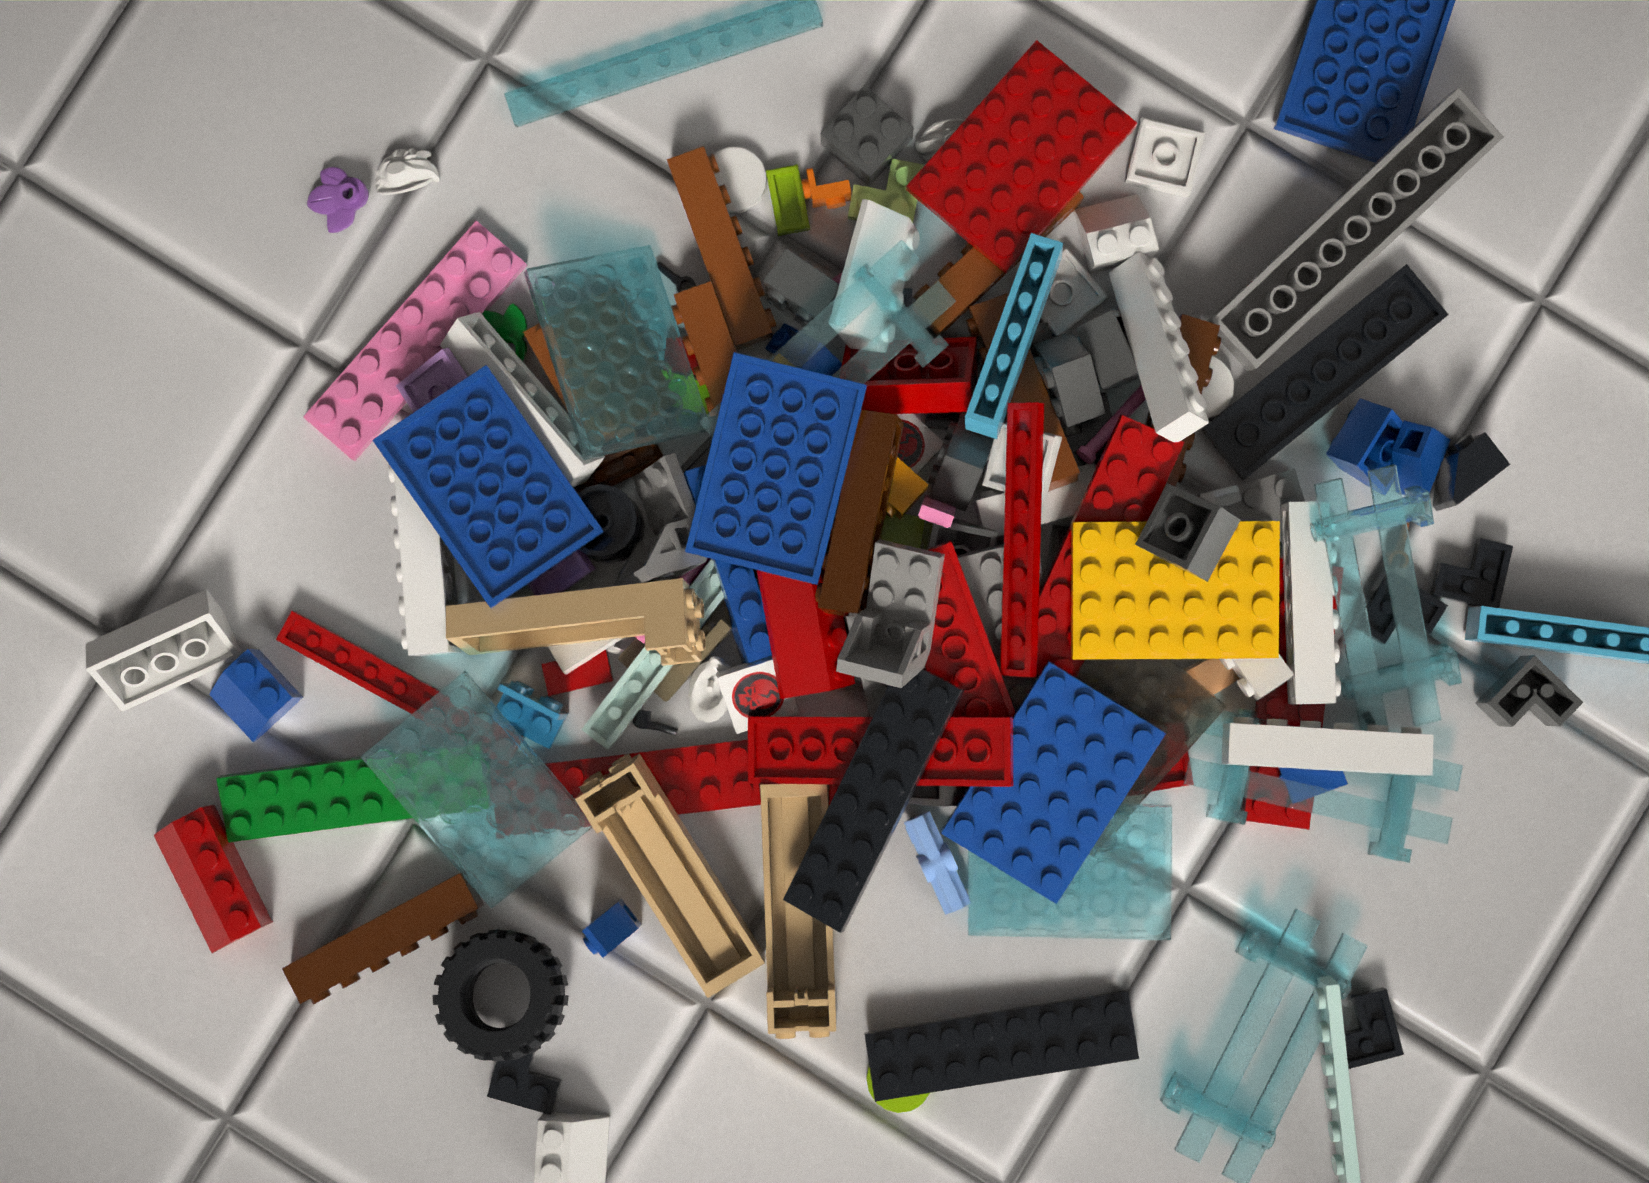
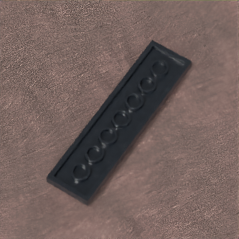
M1406 264L1203 427L1201 431L1243 481L1449 314Z
M924 668L902 688L888 686L783 898L785 902L839 933L845 931L964 689Z
M1126 990L864 1032L875 1102L1139 1059L1129 994Z

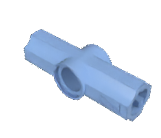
M930 811L905 821V829L918 853L916 855L927 882H931L945 915L970 904L968 893L956 871L958 870L957 864L947 843L943 842Z

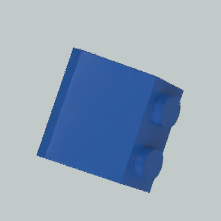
M1360 398L1354 409L1349 412L1347 420L1338 435L1332 440L1326 455L1339 469L1376 492L1385 495L1394 481L1391 451L1403 421L1393 409Z
M247 649L222 672L209 693L252 742H256L303 698L260 649Z

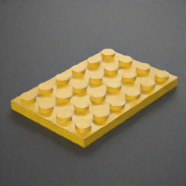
M1240 521L1208 582L1136 546L1135 543L1147 522H1071V659L1279 658L1280 521Z

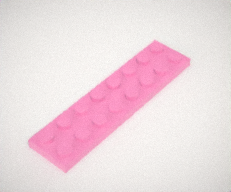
M476 220L303 417L349 458L356 461L372 443V440L380 434L407 403L396 385L443 349L440 344L457 318L477 312L482 314L484 311H488L526 268L527 264Z

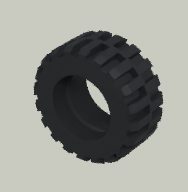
M496 929L489 930L487 933H477L470 936L469 941L460 942L453 948L455 953L451 957H445L441 964L444 967L442 975H436L434 985L439 987L438 995H432L433 1005H438L439 1014H436L435 1018L438 1025H444L446 1029L443 1033L449 1042H455L458 1045L457 1049L464 1054L474 1055L475 1059L483 1061L515 1060L541 1049V1045L544 1042H549L556 1034L554 1029L557 1025L562 1024L565 1017L562 1014L563 1007L568 1006L569 995H565V986H568L567 976L562 975L560 970L562 967L560 960L551 954V949L545 943H540L535 937L528 934ZM497 963H509L521 969L526 975L530 986V1002L524 1016L517 1023L505 1028H496L484 1023L478 1016L473 1003V991L478 977L487 967Z

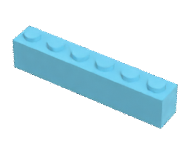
M1031 233L965 415L966 430L998 439L1007 413L1008 403L1011 402L1062 259V242Z
M1487 606L1468 607L1465 640L1649 664V627Z

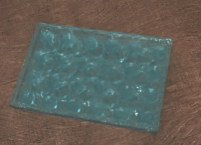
M651 245L526 268L524 276L583 460L703 433L711 428Z
M466 671L456 677L361 756L362 760L458 871L463 874L464 878L491 909L592 828V825L573 796Z
M1121 804L1057 904L968 850V896L971 902L968 904V936L1171 940L1172 805Z

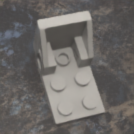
M676 454L665 455L633 477L636 492L643 502L648 523L653 529L655 536L643 539L635 544L614 586L678 579L706 562L707 557L685 552L696 506Z
M1295 468L1239 486L1234 485L1198 495V497L1222 507L1239 518L1240 521H1280V542L1282 541L1281 505L1287 502H1305Z
M881 539L875 542L867 607L856 615L839 654L836 672L902 688L925 667L931 650L945 554Z

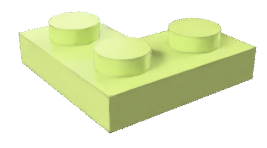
M892 159L886 190L854 184L848 219L857 221L862 199H866L909 217L913 223L917 199L906 191V186L924 167V164Z

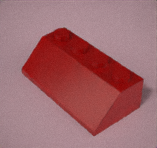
M977 338L893 340L891 343L889 342L886 353L851 349L846 345L839 378L867 385L861 410L890 414L967 412L978 382Z
M823 568L821 570L818 584L820 582L823 583L825 570ZM757 570L779 698L785 699L827 692L855 684L854 676L836 672L837 660L847 638L844 616L828 614L818 608V603L815 599L818 585Z
M215 804L200 807L171 822L153 835L211 953L273 923L234 843H229L227 840L225 825Z

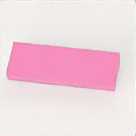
M925 494L918 516L923 520L948 528L951 527L956 507L931 499Z

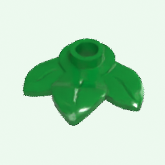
M516 304L509 305L504 315L495 311H484L482 313L484 318L509 346L512 343L515 345V354L523 361L527 354V345L523 339L525 336L523 332L527 330V320L523 311Z

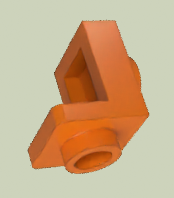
M813 168L806 169L807 179L801 180L804 198H811L813 208L827 206V209H836L845 206L846 201H851L849 180L816 186Z

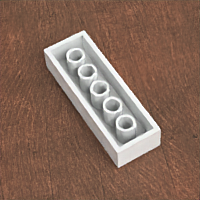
M388 465L389 479L391 483H395V496L391 497V509L393 515L397 516L398 529H394L393 538L395 548L400 549L401 562L396 564V575L398 582H402L403 596H399V611L401 616H405L406 629H402L401 632L403 649H407L410 656L461 653L459 647L446 639V606L458 605L454 556L393 469Z

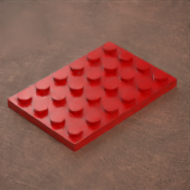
M1036 40L906 186V191L1002 272L1007 274L1023 256L1031 233L1040 236L1133 132L1137 127V122Z

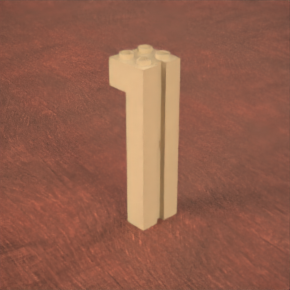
M680 578L509 598L503 600L492 609L486 601L446 606V639L468 655L645 635V649L647 651L656 650L661 655L662 666L702 662L701 651L706 650L705 633L703 630H700V618H704V603L702 598L696 595L693 588L689 589V585L685 580Z
M628 753L612 763V766L608 769L610 773L603 776L601 771L584 780V784L579 787L581 791L575 798L576 802L595 832L598 834L603 831L707 998L765 964L766 955L640 753L633 758Z
M760 784L768 1034H775L777 1039H791L796 1037V1031H809V1037L812 1038L829 1037L830 1032L836 1031L833 929L783 900L828 809V787L824 784Z

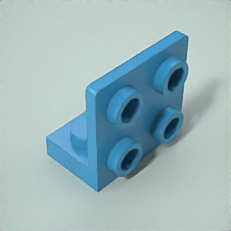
M511 680L510 683H500L497 690L503 692V695L490 719L551 749L569 714L561 710L564 704L549 696L538 698L532 695L535 689L520 681L515 682Z

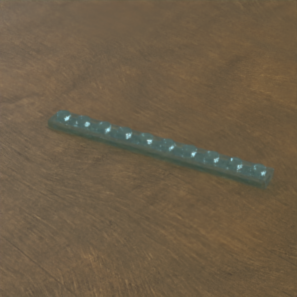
M786 0L504 93L514 125L517 128L823 27V20L816 0Z

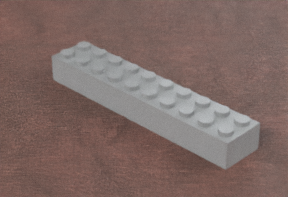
M1460 88L1445 96L1207 320L1208 322L1220 325L1218 336L1221 337V343L1248 371L1257 369L1504 136Z

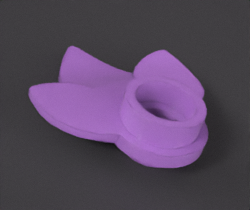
M328 167L320 172L323 185L311 191L308 196L307 206L314 212L327 214L328 232L338 233L353 223L356 210L362 208L367 203L369 193L366 185L360 179L349 177L343 169ZM352 188V189H353V195H352V197L349 199V198H348V194H349L350 189Z

